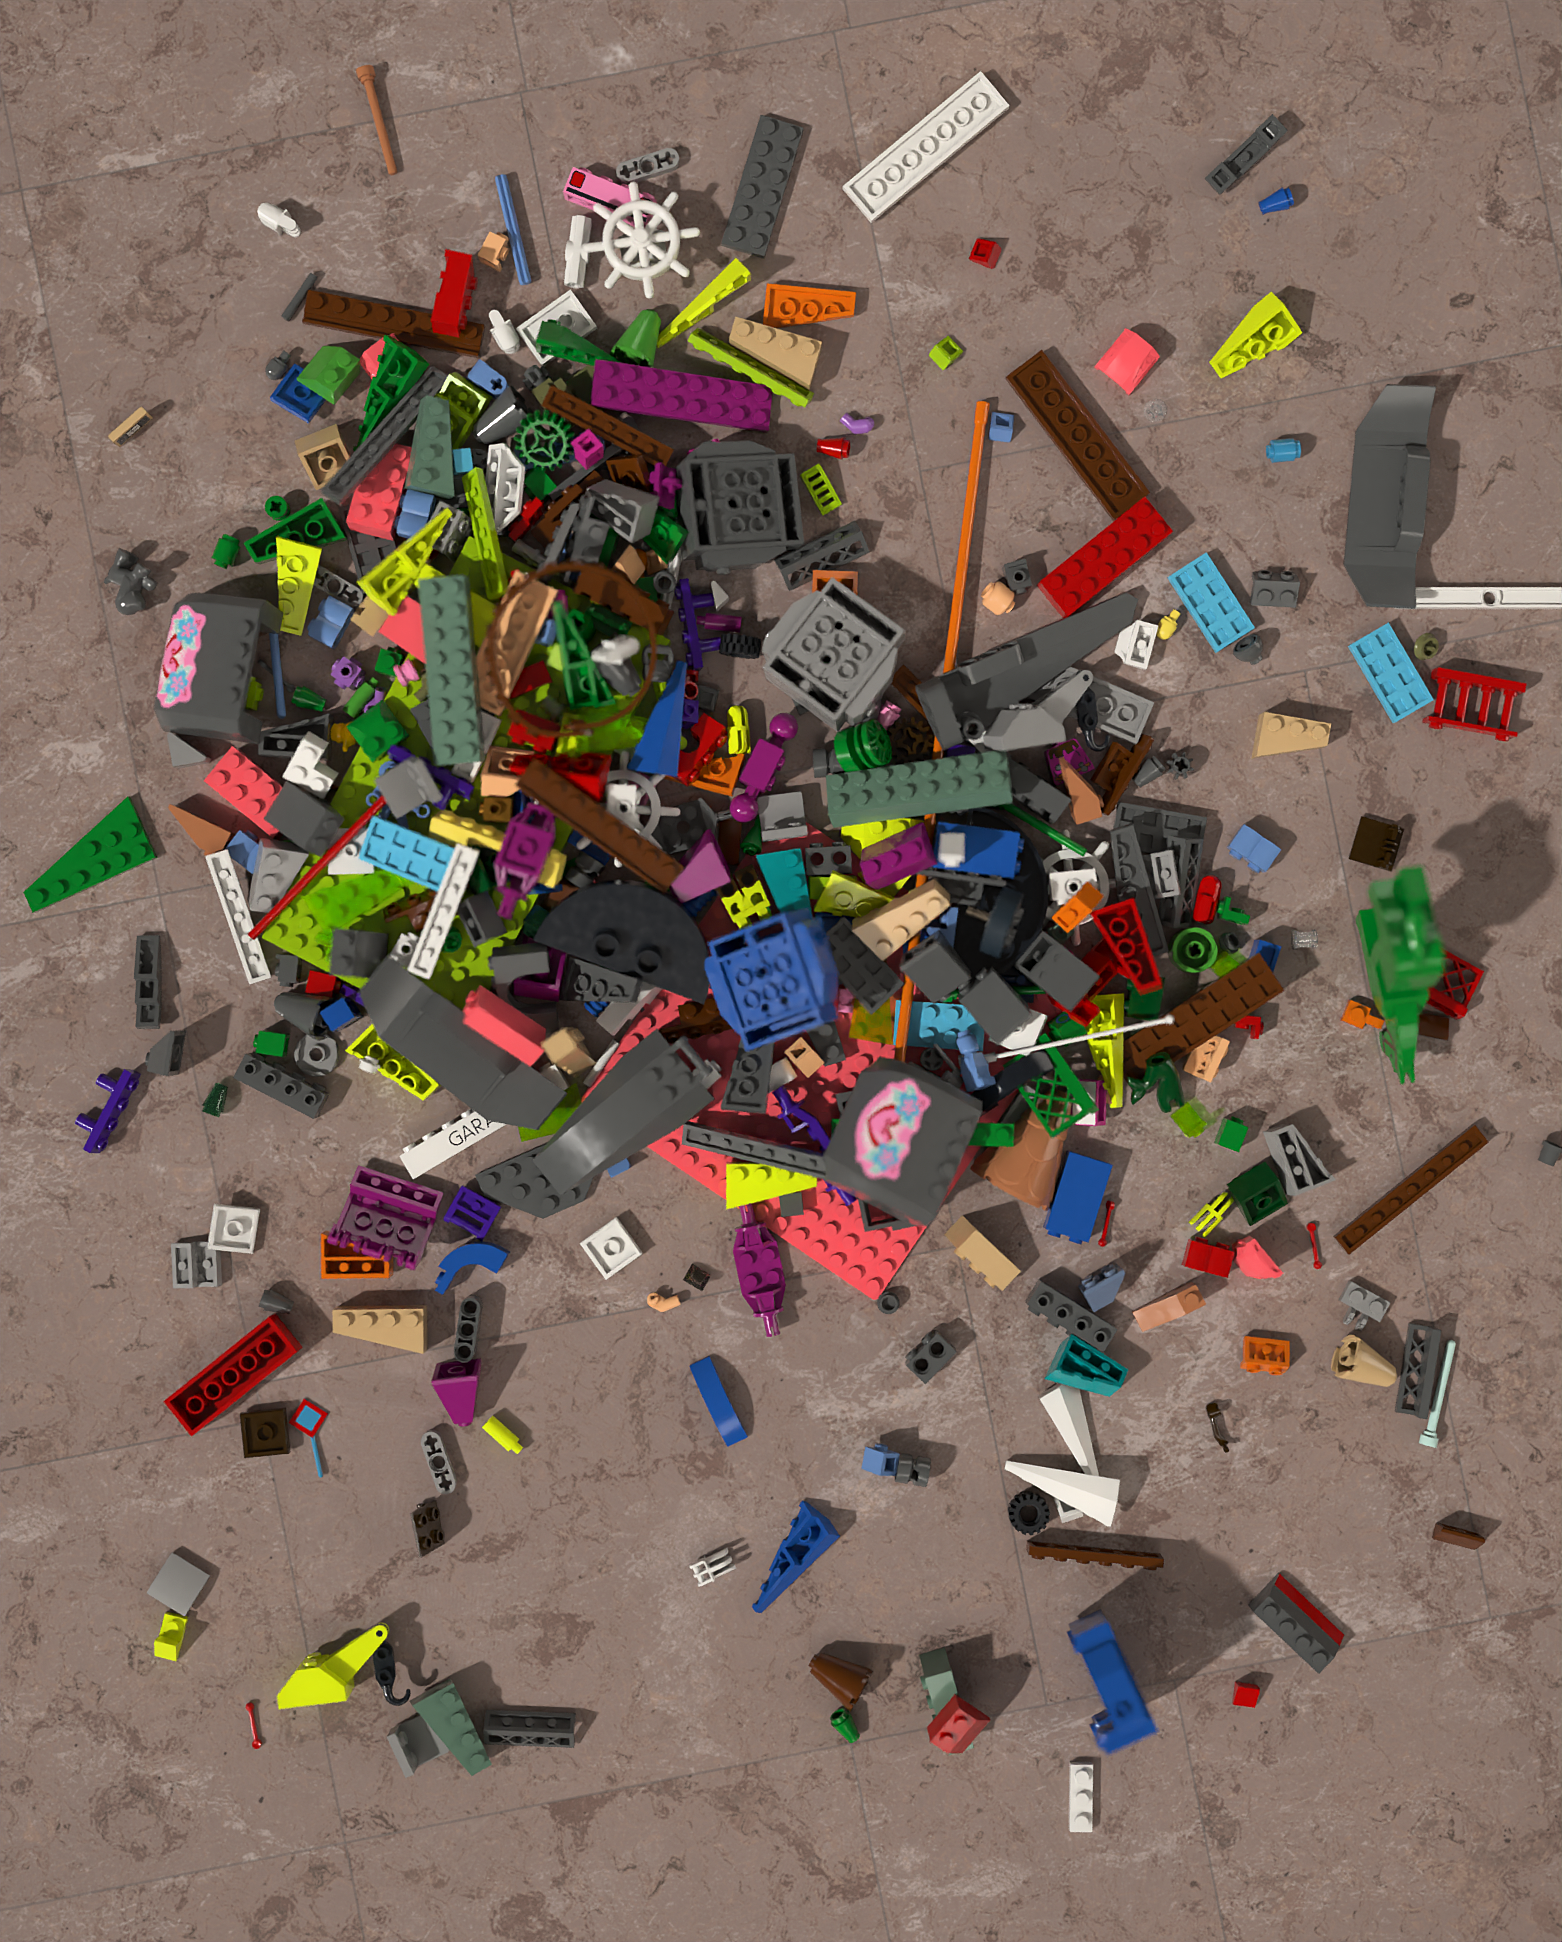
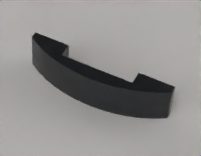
M1044 1049L1032 1053L994 1075L996 1084L974 1091L971 1094L972 1097L982 1101L980 1117L998 1106L1000 1100L1033 1079L1037 1081L1055 1069Z

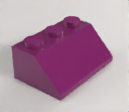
M923 822L863 848L860 860L866 884L875 890H879L937 864Z

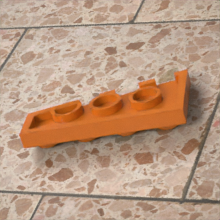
M767 283L763 325L783 328L854 317L856 292Z

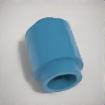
M1294 438L1271 440L1270 445L1266 446L1267 459H1270L1272 463L1294 461L1295 458H1300V441L1294 440Z

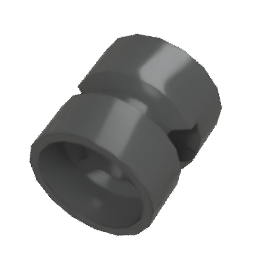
M825 748L813 749L814 778H823L829 773L832 775L846 773L838 762L834 748L830 752Z
M581 851L575 859L576 866L570 867L564 877L581 888L594 883V878L599 877L606 866Z
M900 1453L895 1482L908 1484L909 1481H912L915 1486L927 1487L931 1458L918 1456L914 1459L911 1454Z

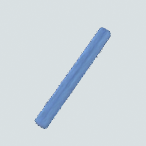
M505 174L497 175L495 182L520 285H528L531 283V277L508 179Z

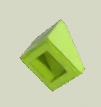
M947 336L933 347L929 356L942 370H945L964 351Z

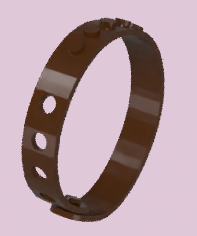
M567 560V564L560 565L557 564V561L544 564V569L535 572L533 569L522 576L524 580L517 586L513 583L504 593L507 596L502 603L498 602L492 612L495 618L492 624H488L485 635L486 638H489V646L484 648L485 662L490 663L491 671L487 672L490 685L495 684L498 692L495 694V697L500 707L505 705L510 712L507 717L516 726L521 724L526 727L525 733L535 738H538L539 735L548 737L595 735L594 730L586 729L610 724L628 714L647 691L656 664L657 645L655 629L650 613L641 598L643 592L635 583L631 586L625 581L626 576L616 569L611 572L604 569V564L591 561V565L581 564V560ZM564 571H583L602 575L627 590L637 602L644 615L651 645V660L647 678L635 699L624 710L609 719L594 723H586L585 719L571 720L569 725H563V730H572L568 732H552L540 729L527 722L514 709L502 687L495 653L496 637L501 619L518 594L542 577Z

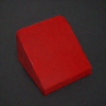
M977 238L968 259L987 268L994 269L1002 249L994 241Z
M1235 1682L1232 1704L1255 1708L1260 1694L1259 1686L1257 1684Z

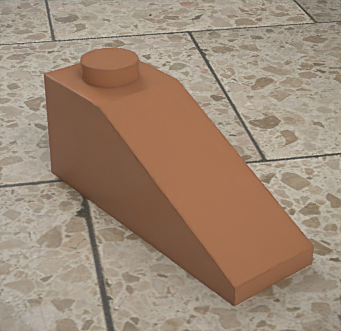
M1064 757L1059 758L1066 795L1071 799L1069 803L1070 814L1076 825L1102 817L1101 808L1104 807L1101 795L1095 793L1092 786Z
M169 804L168 809L196 845L205 850L204 855L224 850L236 835L176 805Z
M1190 1281L1135 1309L1132 1313L1141 1331L1144 1332L1185 1316L1206 1305L1197 1285Z

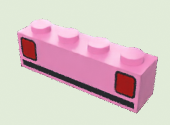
M583 167L579 169L572 168L563 190L565 200L593 211L594 204L600 203L613 213L618 207L631 201L629 185L621 184L620 186L613 183V180L606 176L597 177L592 175L590 170ZM646 192L639 193L640 200L657 203L653 195ZM642 213L644 228L654 215ZM633 214L623 219L625 223L635 227Z

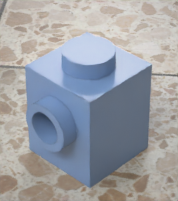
M876 1443L875 1447H865L861 1469L879 1476H896L900 1453L888 1450L887 1445Z

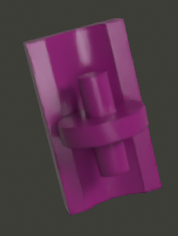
M661 462L656 463L655 471L650 472L649 481L654 485V492H651L650 495L659 497L657 506L673 509L675 490L682 487V481L676 479L675 468L666 467Z

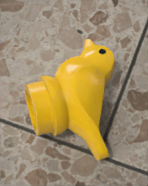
M351 722L346 724L334 723L331 728V740L339 744L343 743L342 748L344 752H347L350 746L357 743L346 727Z

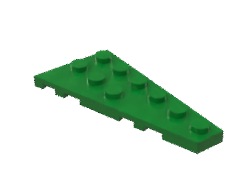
M127 796L23 892L32 913L41 911L157 859V855L131 797Z

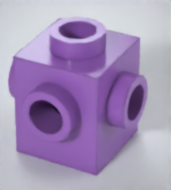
M343 656L341 660L337 659L331 668L333 672L330 675L336 678L334 683L344 690L349 687L354 691L356 687H360L363 683L366 672L361 669L363 664L355 658L351 657L348 660ZM349 668L350 673L347 676H344L343 674Z

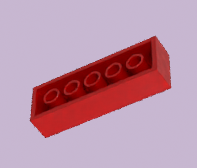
M1144 496L1044 577L1037 587L1063 619L1069 617L1169 537L1173 530Z
M273 1313L163 1402L192 1437L303 1347L277 1314Z

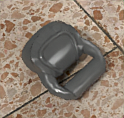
M650 644L645 646L642 652V678L644 681L647 678L651 660L648 658V653H651ZM657 645V654H666L668 659L656 660L651 682L666 683L672 675L674 655L668 645Z

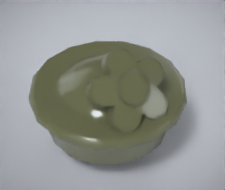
M1425 633L1416 639L1414 645L1416 658L1426 660L1436 655L1439 643L1435 636L1431 633Z

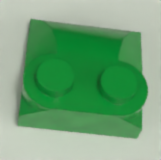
M383 699L346 726L372 763L385 756L392 744L398 746L410 737Z

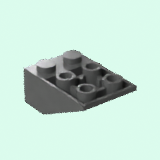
M1043 931L1014 965L1022 976L1070 1012L1100 978L1098 974Z

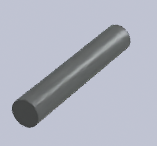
M310 273L281 315L286 321L289 322L306 297L308 290L312 288L318 279L314 274Z

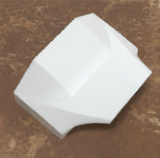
M1136 620L1131 626L1120 631L1115 653L1123 659L1124 664L1143 670L1147 669L1158 625Z

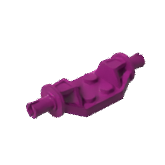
M528 803L527 808L510 821L495 862L499 885L497 891L504 895L497 915L510 920L517 900L527 901V895L540 880L555 839V818L557 816L539 803ZM536 812L531 824L526 823L531 815ZM508 874L511 875L509 889L506 888Z
M753 1203L746 1204L748 1212H746L745 1205L739 1206L743 1224L735 1228L737 1235L733 1247V1255L742 1296L754 1311L753 1317L763 1318L766 1337H772L771 1327H773L774 1336L780 1334L776 1314L784 1310L782 1301L786 1283L777 1241L765 1227V1222L756 1221ZM758 1228H759V1230H760V1233H761L762 1238H763L764 1241H762V1239H761V1237H760Z

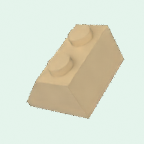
M337 424L295 440L297 453L316 490L323 488L351 457Z

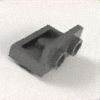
M1269 570L1252 572L1251 605L1296 608L1300 587L1297 574L1291 571L1272 573Z

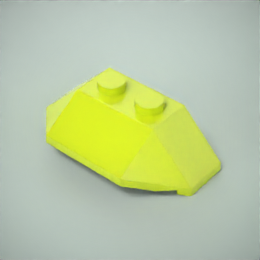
M900 818L841 827V839L848 846H851V850L861 860L863 848L921 822L924 823V821Z

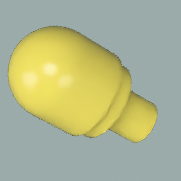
M1173 609L1168 617L1164 616L1160 620L1156 633L1158 638L1165 640L1172 636L1178 625L1176 623L1180 616L1178 611Z

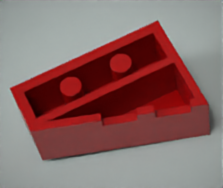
M445 249L446 269L445 271L441 270L440 278L443 280L439 292L436 293L431 324L433 332L459 338L461 330H465L467 325V316L465 315L467 310H471L473 301L471 293L472 290L476 291L478 277H475L471 254Z

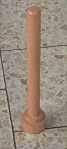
M364 65L356 69L357 77L366 89L389 175L397 174V168L373 84L376 77L372 65Z

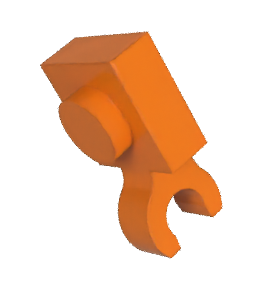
M1348 1000L1340 1021L1359 1029H1363L1365 1024L1381 1029L1384 1020L1369 1015L1371 1008L1352 1000Z

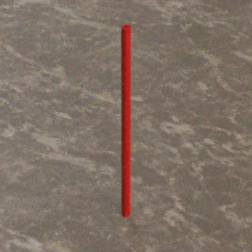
M383 795L248 933L250 938L255 940L356 836L372 817L386 805L387 802Z

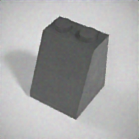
M288 780L264 817L268 823L301 848L320 857L324 854L345 819L325 799Z
M334 928L329 975L370 978L387 957L389 934Z
M937 930L902 955L900 969L933 1004L939 1000L940 1002L945 1001L951 996L953 990L956 988L962 989L970 982V969L940 930Z
M990 965L988 968H982L976 974V979L970 984L959 989L958 999L992 1040L999 1045L1028 1020L1032 1013L1028 1003Z

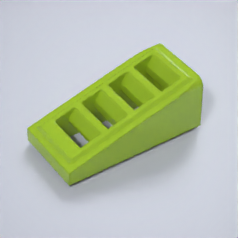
M820 464L800 474L801 481L822 516L842 505ZM818 473L820 477L809 482L808 479ZM823 481V486L816 490L813 489L815 485ZM825 490L829 491L828 494L824 495L821 498H818L817 495H819L820 493L824 492ZM832 497L834 501L823 507L821 503Z

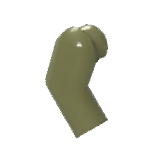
M423 668L419 673L422 687L414 694L421 703L428 697L426 668Z

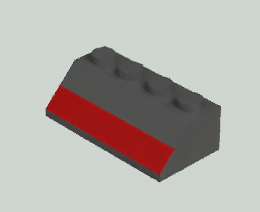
M1278 1572L1248 1606L1305 1662L1320 1674L1335 1658L1344 1634Z

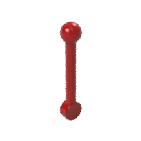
M1107 1201L1106 1218L1102 1237L1098 1241L1101 1247H1105L1107 1244L1106 1235L1110 1215L1115 1207L1113 1201Z
M1308 1223L1306 1228L1310 1231L1315 1260L1313 1267L1320 1269L1322 1263L1319 1261L1314 1233L1316 1225Z
M249 1702L245 1708L249 1712L254 1738L252 1747L259 1749L262 1742L258 1739L253 1714L254 1704Z

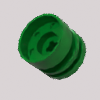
M875 719L858 724L856 727L852 726L839 731L834 737L835 754L839 764L846 773L870 768L874 769L888 764L892 758V748L888 734L883 725Z

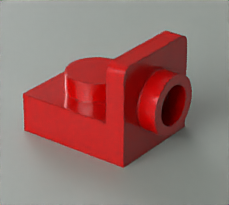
M1245 1016L1236 1022L1235 1028L1249 1029V1025H1251V1039H1259V1035L1263 1034L1264 1023L1261 1022V1017Z

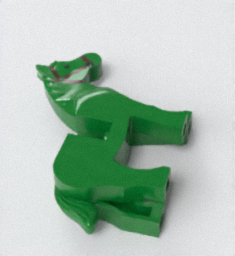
M1422 865L1399 868L1394 879L1372 881L1367 892L1373 908L1359 910L1355 919L1361 938L1371 994L1377 1010L1385 1018L1387 1030L1379 1032L1381 1049L1389 1057L1394 1069L1393 1072L1398 1075L1400 1085L1405 1082V1074L1408 1075L1411 1083H1415L1414 1059L1417 1045L1418 1015L1423 1011L1429 997L1427 987L1436 984L1444 968L1442 943L1436 927L1431 896Z

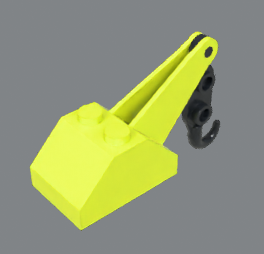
M385 1623L376 1624L331 1655H321L320 1652L308 1654V1657L302 1661L278 1693V1708L285 1709L347 1701L355 1687L353 1676L372 1654L375 1678L383 1690L386 1701L394 1706L405 1704L410 1698V1689L406 1690L405 1696L401 1699L395 1698L392 1692L396 1678L393 1647L386 1641V1637L389 1634L388 1625Z

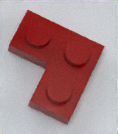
M535 498L533 501L528 500L521 509L523 511L521 514L523 519L520 522L515 521L509 528L510 534L508 536L514 543L518 539H522L545 513V507L538 498Z

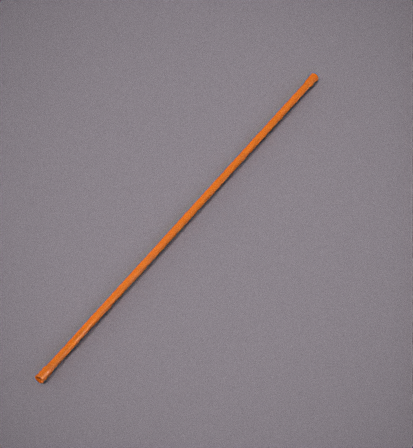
M985 401L976 402L975 426L943 674L954 670L956 664L985 428L988 422L990 403ZM935 736L932 760L943 759L944 750ZM936 813L928 814L924 817V825L931 846L933 844ZM917 875L916 888L927 883L928 877ZM921 930L909 939L907 951L920 943ZM904 974L894 1059L905 1062L915 985L906 974Z

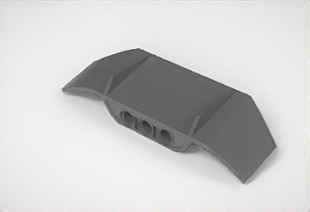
M1387 384L1355 431L1343 565L1367 607L1416 608V557L1423 539L1430 471V452L1426 446L1436 386Z
M388 955L360 989L359 994L378 1037L487 1121L539 1130L567 1095L565 1091L532 1067L463 1022L465 1013L427 987L391 956Z

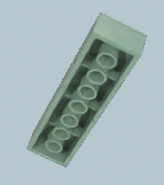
M452 576L418 579L435 765L485 762L469 577Z
M1006 750L826 775L828 816L833 828L1013 803L1010 768Z

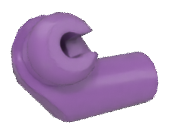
M845 413L840 419V422L856 435L868 433L874 427V420L870 417L855 420L848 413Z
M378 686L375 688V697L365 705L364 713L386 698L387 689L385 687Z

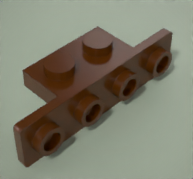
M593 471L579 485L576 484L573 487L570 484L561 493L563 497L558 502L553 500L545 508L547 511L544 514L545 518L530 533L544 548H547L549 542L552 543L555 540L552 537L556 526L561 527L563 523L560 521L563 510L565 508L569 509L572 501L579 504L582 495L585 496L587 488L604 479L597 471Z
M1141 734L1137 744H1134L1130 751L1119 743L1112 742L1090 779L1106 791L1102 797L1104 807L1101 808L1102 814L1109 816L1115 810L1119 798L1127 790L1131 778L1139 770L1140 763L1145 755L1151 750L1152 743L1154 742L1153 737Z
M467 883L465 890L470 887L469 883ZM429 888L420 894H412L406 900L399 903L389 904L383 909L385 922L388 923L408 915L416 933L424 930L438 891Z
M714 997L706 999L704 1004L692 1002L678 1005L681 1025L660 1029L659 1031L669 1044H674L684 1035L688 1039H697L703 1035L719 1034L733 1028L720 1014Z

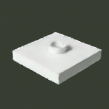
M349 828L338 829L328 845V850ZM362 828L328 863V874H375V865L358 859L368 828Z
M1030 1009L1032 1016L999 1045L1013 1051L1036 1046L1048 1016ZM989 1037V1041L995 1043V1042L992 1040V1038ZM1031 1051V1052H1026V1053H1021V1054H1022V1055H1025V1056H1028V1055L1032 1054L1033 1051Z
M214 1203L207 1249L253 1254L260 1209Z
M615 1217L580 1243L606 1280L643 1254L618 1217Z

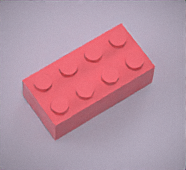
M395 444L356 488L346 519L351 531L394 541L397 531L394 529L395 519L402 512L400 507L402 494L406 495L407 489L404 487L412 447Z
M232 746L204 779V782L268 835L279 840L283 833L268 823L264 817L283 785L239 748Z

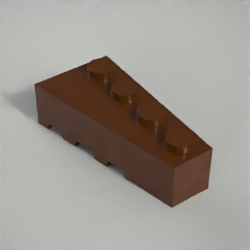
M581 572L573 592L590 597V601L606 608L609 607L612 612L625 618L628 617L631 622L648 630L646 620L639 605L627 590L605 576L591 572ZM640 589L643 592L641 598L650 613L655 634L663 636L675 611L669 609V603L659 598L657 601L649 598L650 593Z

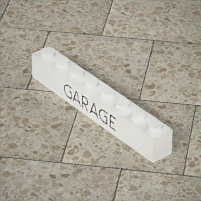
M549 1062L538 1069L541 1075L563 1091L570 1087L556 1064L551 1066ZM469 1109L461 1114L463 1119L455 1123L454 1120H451L441 1126L443 1128L441 1132L435 1134L432 1131L422 1137L424 1142L416 1146L414 1142L403 1148L405 1153L399 1157L412 1179H415L506 1124L487 1121L477 1112H474L473 1109Z

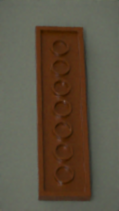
M1042 350L1006 376V381L1113 521L1144 496L1146 497L1150 494V491Z

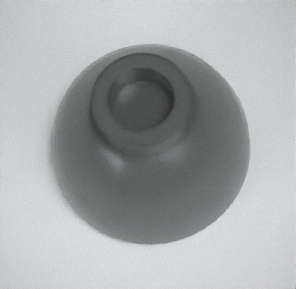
M1253 634L1241 639L1235 645L1233 655L1240 661L1250 662L1251 665L1259 663L1263 658L1261 655L1263 643L1260 636Z

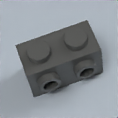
M488 891L459 903L457 912L474 947L494 940L507 932L503 921L497 915L498 912Z

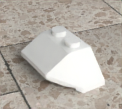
M504 443L489 445L485 479L497 534L521 513L525 466L508 445Z

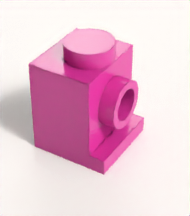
M589 429L571 442V445L574 447L575 458L586 470L604 457L603 444Z

